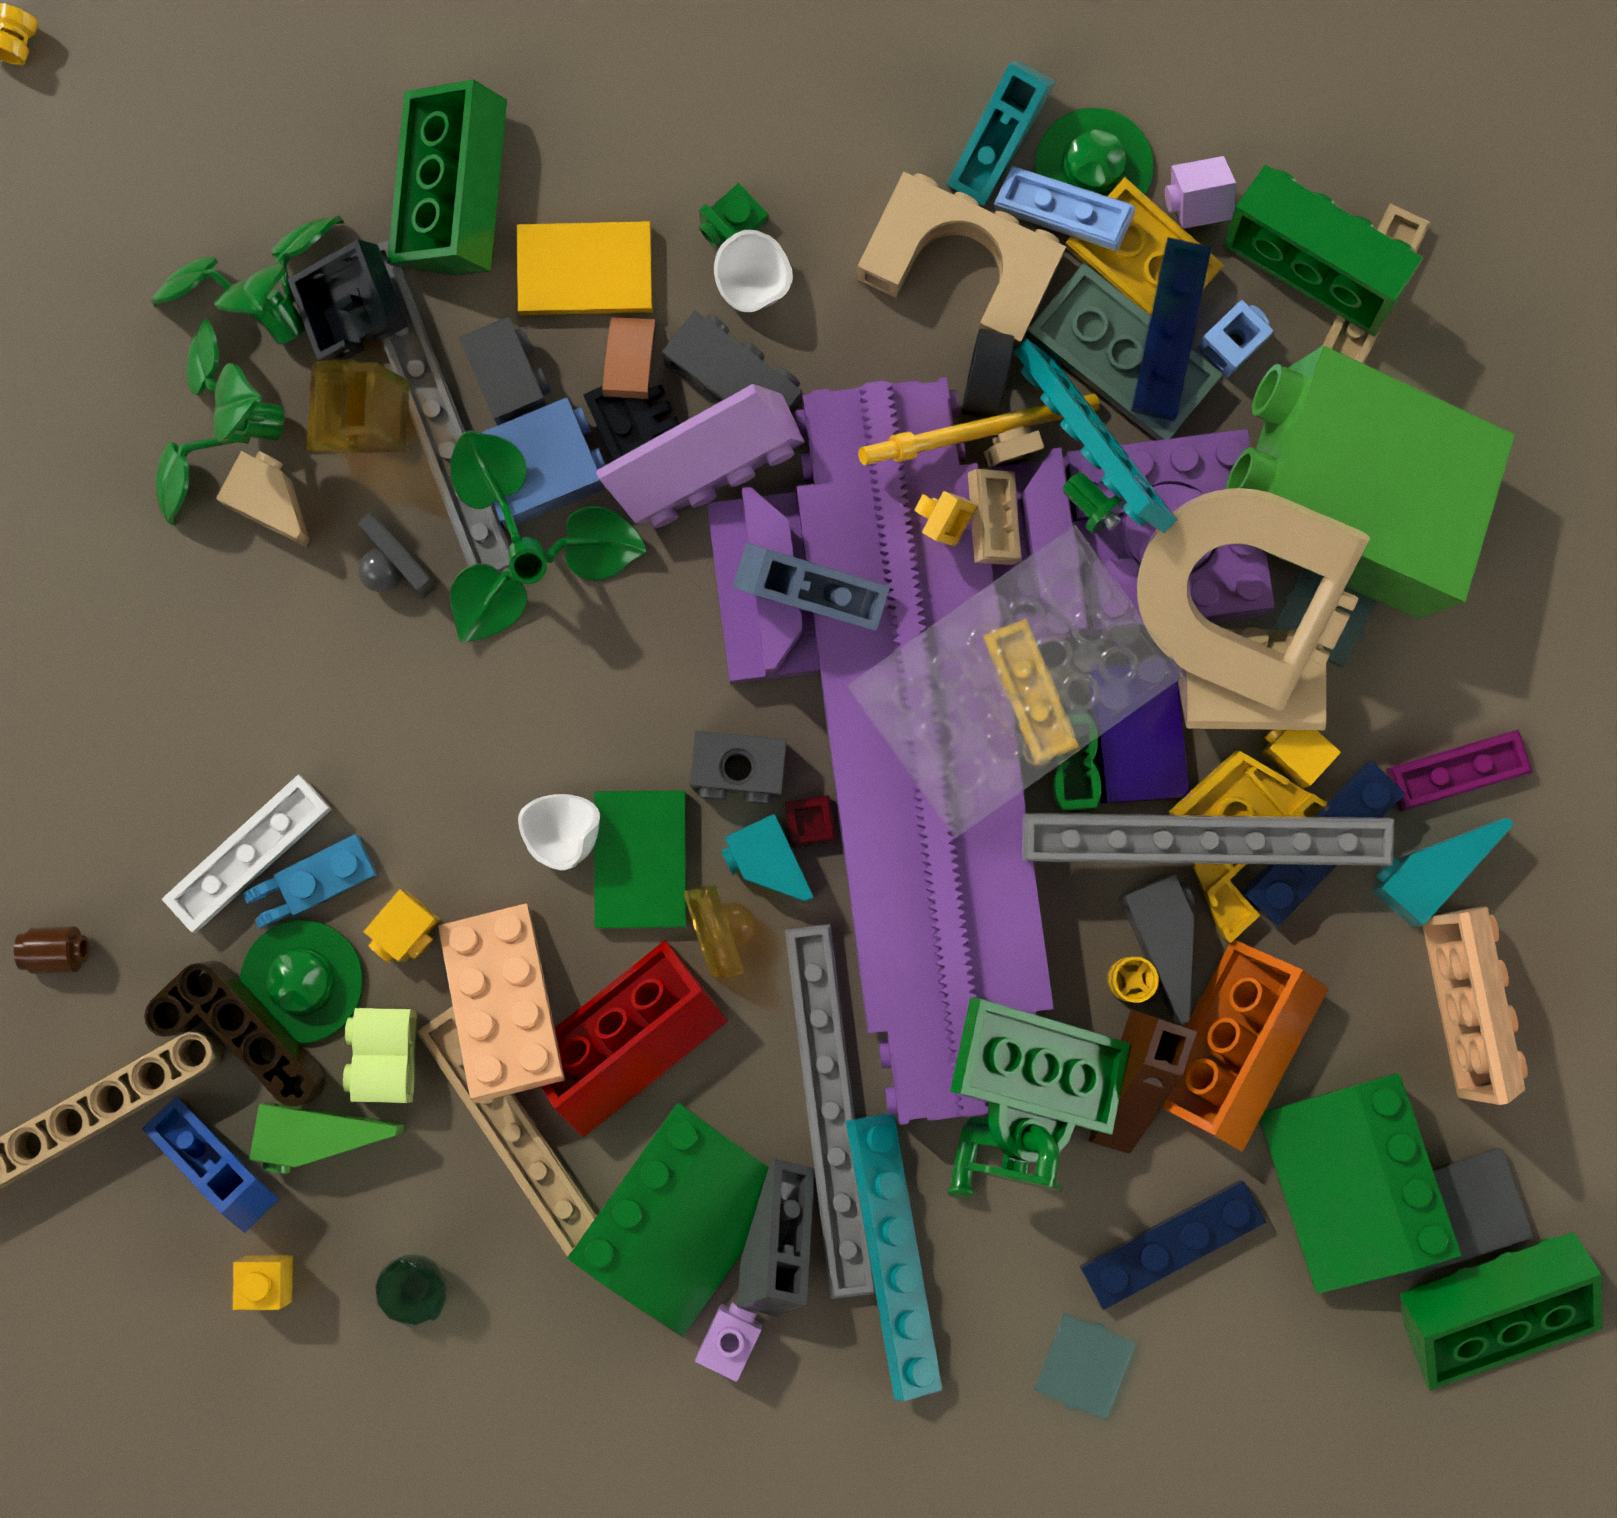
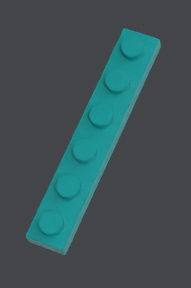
M1026 338L1014 351L1025 366L1021 370L1023 376L1036 388H1042L1044 393L1040 396L1041 400L1054 413L1062 415L1064 418L1060 422L1061 427L1073 439L1084 444V447L1080 450L1082 455L1099 470L1102 468L1105 472V475L1101 478L1102 482L1116 496L1123 497L1127 503L1123 506L1126 514L1142 527L1148 522L1165 533L1178 519L1056 360Z
M888 1112L847 1120L846 1126L894 1400L907 1401L943 1389L895 1116L888 1115Z

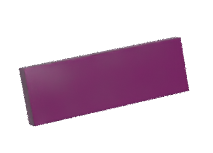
M1519 729L1386 768L1388 777L1406 793L1397 802L1399 812L1533 773Z

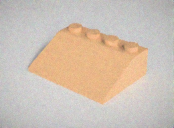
M1487 906L1433 915L1423 926L1457 1097L1496 1105L1507 1104L1525 1091L1523 1079L1528 1076L1526 1059L1521 1051H1517L1514 1033L1518 1031V1020L1514 1008L1508 1005L1504 987L1508 986L1509 977L1505 963L1502 960H1498L1495 942L1499 940L1497 921L1492 914L1489 915Z

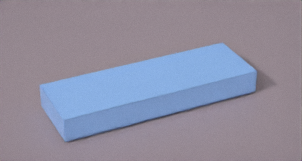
M1011 166L994 202L996 211L1006 212L1015 218L1117 252L1136 213L1134 205L1015 166Z

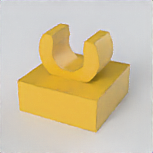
M943 491L939 500L934 497L931 499L922 494L914 511L928 519L922 531L923 534L935 541L956 547L977 505L964 497Z

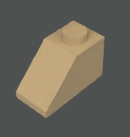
M241 451L216 499L226 508L307 547L310 537L292 481L280 470L283 464L258 451L256 457Z

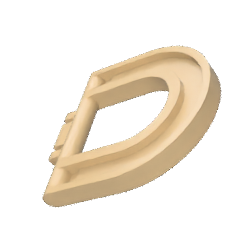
M1235 488L1203 494L1191 499L1172 513L1178 520L1165 533L1156 529L1147 544L1137 580V600L1143 623L1160 650L1184 670L1272 709L1283 710L1308 660L1325 666L1330 652L1317 645L1320 644L1332 650L1334 649L1350 617L1349 613L1336 607L1339 605L1348 610H1354L1358 597L1345 592L1344 589L1370 537L1356 528L1269 492ZM1246 544L1324 576L1285 654L1210 622L1198 611L1190 595L1189 576L1193 567L1202 556L1220 546Z

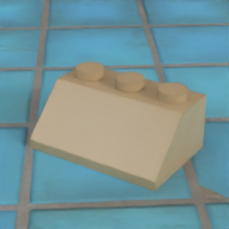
M1249 627L1246 629L1227 630L1285 654L1297 628L1282 630ZM1317 645L1318 647L1324 649L1322 645ZM1308 660L1283 710L1272 709L1198 677L1178 665L1176 666L1186 728L1325 730L1326 664L1323 666Z

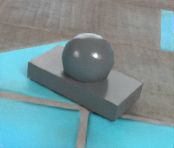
M367 514L357 523L379 547L365 553L359 563V577L367 588L376 592L389 591L398 585L402 575L406 577L424 598L436 588V583L374 514Z

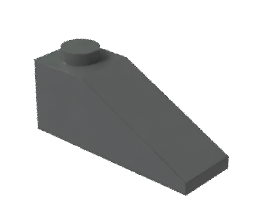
M1175 874L1121 896L1119 900L1145 959L1150 961L1157 970L1159 976L1158 989L1173 1023L1183 1024L1190 1021L1194 915L1190 907L1195 906V900L1186 881L1179 882Z
M778 1159L770 1161L740 1261L737 1308L778 1316L807 1306L814 1168Z

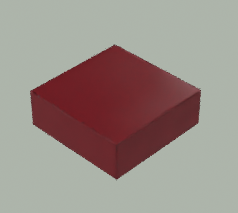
M829 795L784 802L791 848L836 841Z

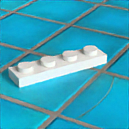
M297 775L162 898V901L191 933H197L328 814L332 808L303 776Z

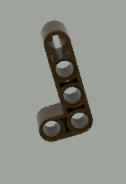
M213 960L190 964L170 981L149 1002L145 1009V1024L151 1032L162 1037L188 1032L203 1020L273 1097L285 1106L294 1107L305 1104L317 1098L324 1090L326 1081L320 1066L222 962ZM203 970L209 973L213 980V987L209 994L201 991L198 984L199 975ZM169 1003L176 1005L179 1010L180 1018L176 1026L169 1023L166 1018L165 1011ZM233 1004L238 1005L244 1012V1022L240 1028L234 1026L229 1019V1011ZM263 1038H268L275 1046L276 1053L272 1061H267L260 1053L259 1047ZM284 1066L282 1068L284 1070L283 1072L278 1073L276 1071L277 1068ZM301 1075L304 1078L300 1085L302 1090L297 1092L293 1087L297 1082L295 1076Z

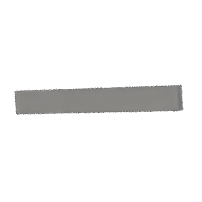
M389 240L378 243V247L408 325L405 329L382 340L384 349L468 566L489 564L495 567L501 574L504 569L509 568V542L493 503L484 509H474L465 504L455 492L451 479V456L457 440L465 432V429L402 267L387 264Z
M1023 813V861L1393 866L1394 819Z
M829 924L785 930L830 1298L837 1299L876 1294L846 1121L855 1119L831 927Z

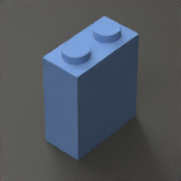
M568 398L481 432L499 436L512 442L521 451L526 461L527 473L523 486L518 492L505 495L516 526L605 489V486L596 474V470L605 466L604 460L598 448L592 451L589 450L584 435L591 433L586 417L581 407L572 410ZM496 499L493 504L500 521L507 530L506 521Z

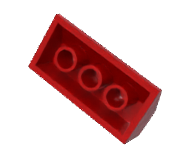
M664 940L555 1027L565 1081L541 1086L553 1108L584 1138L727 1023L728 1020L687 966Z

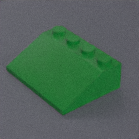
M1400 1072L1383 1075L1264 1111L1259 1122L1316 1294L1417 1270L1462 1256Z
M677 1102L566 1259L606 1288L683 1337L743 1252L769 1166L683 1104Z

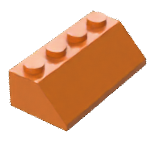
M1234 940L1229 943L1191 1014L1190 1021L1185 1026L1197 1031L1183 1076L1161 1108L1243 1152L1329 988L1303 969Z

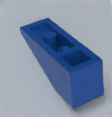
M177 1096L142 1128L207 1200L244 1233L279 1200L264 1182Z

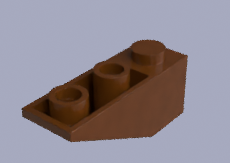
M1130 1010L1121 1041L1131 1044L1113 1134L1108 1135L1091 1131L1089 1142L1128 1154L1132 1152L1183 1076L1197 1031L1145 1013Z

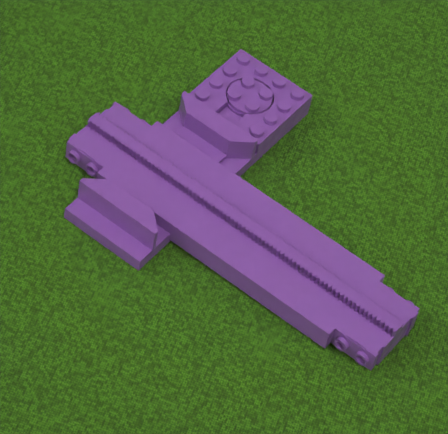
M941 377L936 382L920 383V380L890 383L885 380L865 383L859 388L830 391L829 388L811 390V394L803 395V409L795 410V419L802 437H807L809 453L801 454L804 481L812 480L813 484L796 486V492L761 496L753 488L746 487L742 488L743 499L707 503L729 681L731 685L820 673L867 1033L886 1031L887 1040L878 1041L882 1069L891 1068L893 1086L885 1087L888 1115L897 1114V1121L900 1125L909 1124V1120L920 1118L932 1121L962 1116L985 1115L988 1113L989 1103L950 1092L970 998H981L1036 1015V1011L1054 1009L1034 864L1033 861L1022 860L1023 813H1026L1013 714L982 637L1024 619L1027 620L1037 645L1147 631L1137 600V580L1147 544L1157 528L1148 522L1143 527L1138 525L1122 508L1117 514L1122 520L1113 530L1110 531L1105 526L1101 531L1092 535L1085 528L1089 518L1064 494V485L1073 475L1081 472L1109 499L1115 494L1102 482L1101 478L1105 475L1102 468L1099 470L1082 455L1080 450L1069 451L1065 458H1063L1062 449L1053 448L1043 461L980 468L1015 472L1022 562L1014 565L974 563L971 519L955 547L935 541L923 534L922 531L928 519L914 511L922 494L931 499L934 497L939 500L943 491L970 501L968 472L978 469V464L959 465L960 461H965L966 459L964 442L920 452L915 459L898 463L890 459L862 465L858 456L860 447L888 441L891 435L908 431L915 435L953 426V418L959 417V401L957 391H949L947 377ZM1248 429L1124 444L1121 446L1173 512L1191 499L1213 491L1224 490L1233 465L1241 453L1250 447ZM745 543H751L890 586L877 631L756 596L732 587ZM1229 544L1217 547L1202 556L1190 573L1189 590L1191 598L1198 611L1212 623L1260 617L1275 608L1267 553L1256 547L1246 544Z

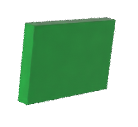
M594 791V805L600 813L599 830L594 845V928L687 927L686 791Z

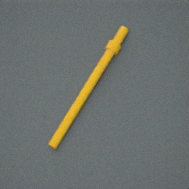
M1096 394L1083 396L1094 411L1099 410L1100 401ZM1041 405L914 435L908 431L891 435L888 441L860 447L858 456L862 465L890 459L898 463L915 459L920 452L997 435L1022 426L1026 428L1064 418L1062 415L1054 413L1046 405Z

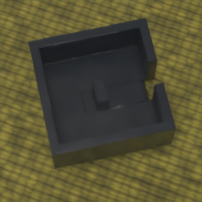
M357 239L287 279L314 354L319 362L338 365L364 351L363 342L367 340L381 342L408 327L378 244Z

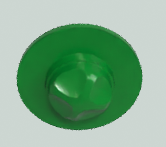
M1083 108L1067 113L1056 120L1043 135L1035 157L1036 174L1104 196H1108L1124 177L1146 195L1154 170L1152 150L1141 129L1126 116L1105 108Z
M310 920L288 921L266 931L249 949L240 972V981L298 1043L322 1040L340 1030L346 1024L347 1019L353 1016L363 992V969L353 945L343 934L331 926Z

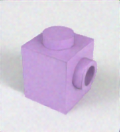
M1224 156L1171 166V185L1165 186V201L1168 211L1176 213L1182 229L1232 219L1235 210L1236 181Z
M734 1301L730 1307L721 1303L697 1352L695 1362L737 1382L762 1330V1323L755 1320L757 1313L737 1308V1302Z

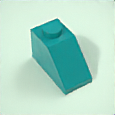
M775 814L725 836L729 847L721 850L732 875L741 872L744 880L805 903L814 898Z

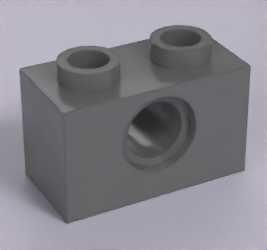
M695 730L690 786L692 789L700 790L699 797L726 800L727 792L745 794V802L772 804V797H782L787 739ZM735 757H743L752 765L749 776L741 781L730 779L725 772L727 763Z

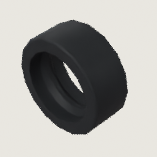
M979 329L967 379L962 414L980 418L998 416L1014 345L1013 335Z

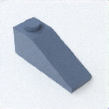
M747 542L745 543L732 586L756 596L877 631L890 586Z

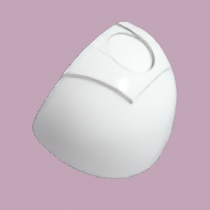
M749 229L734 234L720 246L715 257L714 276L718 290L725 301L739 311L754 312L773 305L788 292L793 280L792 267L780 244L771 236L760 231Z
M569 794L547 795L529 802L519 813V830L527 850L538 862L550 868L567 870L575 867L589 855L595 845L599 830L600 813L598 808L585 798Z

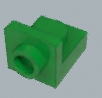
M739 182L712 207L704 204L699 209L700 223L702 224L699 230L704 238L715 248L742 230L751 229L757 231L769 220L767 211Z

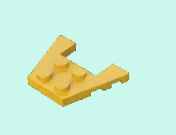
M1234 751L1169 811V814L1314 817L1327 804V801L1293 784L1286 777L1245 753ZM1190 863L1221 937L1226 942L1231 943L1261 916L1231 882V878L1247 864Z

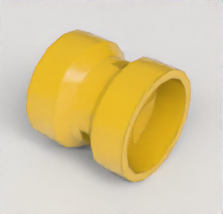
M0 3V60L22 66L25 65L29 54L27 47L28 39L35 36L39 21L28 12Z
M1142 957L1119 959L1111 965L1107 973L1109 991L1115 998L1123 1002L1140 1003L1146 1001L1155 994L1158 987L1159 976L1156 968L1150 961Z

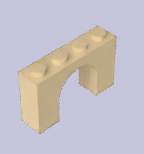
M903 171L857 266L856 280L897 298L917 255L927 244L948 235H961L975 239L990 251L999 270V284L981 319L978 331L979 329L1013 335L1014 345L1012 352L1015 353L1016 348L1023 342L1027 330L1057 271L1066 246L1060 244L1059 239L1047 231L1037 229L1034 232L1019 225V221L1006 212L995 211V213L979 207V203L965 193L956 192L953 195L938 188L937 182L926 175L917 173L912 176Z

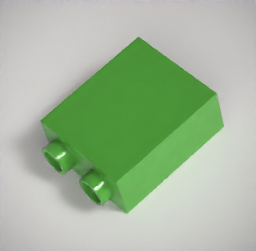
M1324 345L1288 368L1280 364L1272 366L1260 382L1252 403V414L1265 420L1256 449L1248 447L1241 453L1231 469L1225 489L1245 488L1269 492L1366 533L1370 540L1346 585L1348 589L1416 619L1465 603L1515 434ZM1308 570V571H1310V572H1312V573H1314V574H1317V575H1319V576H1321V577H1324V576H1322V575H1320V574H1318V573H1315V572H1313V571H1311V570Z

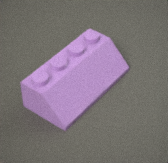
M751 384L596 470V474L635 523L653 525L654 528H660L675 521L679 517L677 511L691 504L695 508L714 500L717 497L715 491L725 485L730 484L731 487H735L755 477L754 470L766 463L774 466L790 459L795 454L793 449L805 443L782 393Z

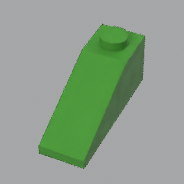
M271 1101L259 1104L249 1160L263 1162L262 1170L288 1174L291 1167H298L404 1133L405 1123L301 1106L289 1107Z

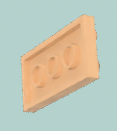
M525 903L438 925L471 1101L478 1103L565 1081L531 910L528 904Z

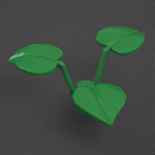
M341 216L313 220L296 227L272 248L271 254L274 258H277L275 265L264 267L245 281L237 282L234 285L215 269H212L218 263L215 257L207 256L193 260L177 269L166 279L151 298V303L154 307H157L160 303L182 297L200 284L202 280H214L225 289L214 301L217 309L252 314L257 322L262 321L277 345L287 343L305 330L301 315L293 305L295 299L287 280L289 278L287 263L291 257L303 253L315 244L333 225L344 224ZM280 279L284 294H281L278 289L272 290Z
M204 318L188 351L186 380L190 391L194 395H202L206 387L215 393L216 405L213 417V433L215 438L184 443L179 448L176 443L169 442L164 448L156 469L155 488L160 510L170 525H176L174 518L178 514L188 490L189 466L186 457L191 451L237 442L248 444L250 437L277 441L284 427V411L282 406L260 402L263 397L249 384L243 371L237 364H226L216 383L213 375L219 364L218 342L209 319Z
M469 430L462 433L452 451L450 464L451 479L455 492L465 504L474 509L487 508L497 499L513 542L508 550L509 568L504 569L501 574L495 567L489 564H475L463 569L454 578L450 589V606L460 642L484 639L512 625L522 615L527 604V591L523 584H533L540 581L547 571V563L553 562L554 556L565 546H567L565 560L568 567L577 576L586 580L609 578L619 573L630 562L646 553L645 544L634 526L620 514L599 506H588L573 512L566 522L568 537L560 538L548 551H544L542 544L534 538H521L505 495L518 492L526 480L527 467L523 454L512 442L495 435Z

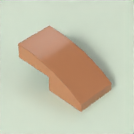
M611 317L602 388L604 397L649 399L656 319Z

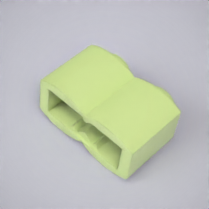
M355 1008L354 1017L347 1019L345 1041L347 1045H352L353 1056L352 1063L346 1064L344 1067L343 1088L345 1092H350L351 1102H413L415 1083L414 1056L417 1037L416 1010Z

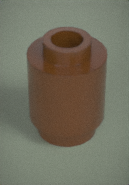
M76 926L30 928L27 933L18 934L14 943L16 966L20 970H28L31 974L77 972L89 956L88 939L85 935H81L80 930Z

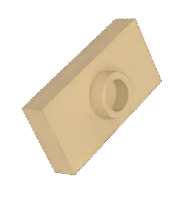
M974 469L968 472L970 502L977 505L971 518L974 563L1014 565L1022 562L1015 472Z

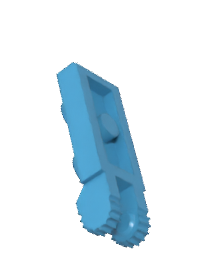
M354 834L274 874L273 879L262 882L243 893L247 904L255 903L281 890L287 904L261 913L255 921L258 928L262 929L291 915L298 916L378 876L359 835Z

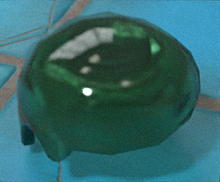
M418 1254L403 1255L390 1261L382 1268L375 1285L378 1306L389 1319L406 1324L408 1327H414L429 1320L435 1321L439 1317L448 1295L446 1276L437 1262L427 1256Z

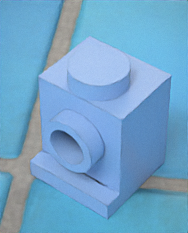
M1241 299L1203 336L1196 349L1228 379L1267 341L1274 330L1269 326L1267 316L1254 305L1248 306ZM1236 334L1240 336L1242 345L1238 346L1228 335Z

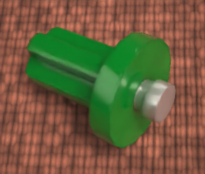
M1080 472L1073 475L1064 485V494L1089 518L1085 528L1092 535L1101 531L1105 526L1111 531L1121 522L1122 519L1117 514L1123 508L1125 501L1116 495L1109 499L1084 473Z

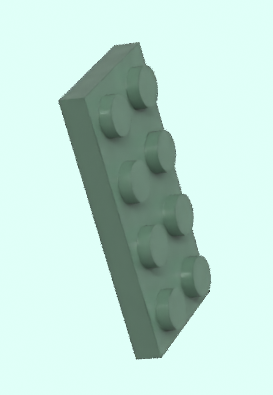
M1085 263L1080 266L1026 333V336L1156 440L1171 439L1223 375V373Z

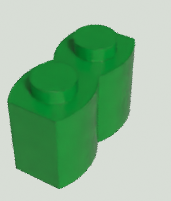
M1089 715L1066 717L1077 742L1078 749L1052 759L1057 767L1052 786L1054 801L1060 813L1093 811L1097 807L1101 796V779L1098 769L1093 762L1098 746L1096 727Z

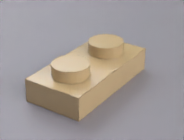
M1022 426L998 434V437L992 439L994 445L983 453L988 467H996L1031 456L1042 450L1044 445L1039 430L1026 434L1025 428Z

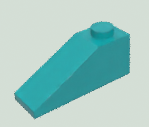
M1019 60L1010 62L946 185L958 192L973 197L979 204L985 206L1031 130L1057 81Z
M1509 818L1495 820L1401 856L1399 859L1393 856V866H1381L1376 872L1375 877L1379 881L1371 891L1411 927L1424 926L1510 830L1514 823Z

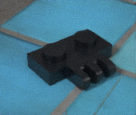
M662 385L649 389V399L604 397L603 386L583 394L613 461L680 424L677 417H672L662 422L658 420V418L673 411L670 401L661 402L653 407L651 405V402L665 396L666 393Z

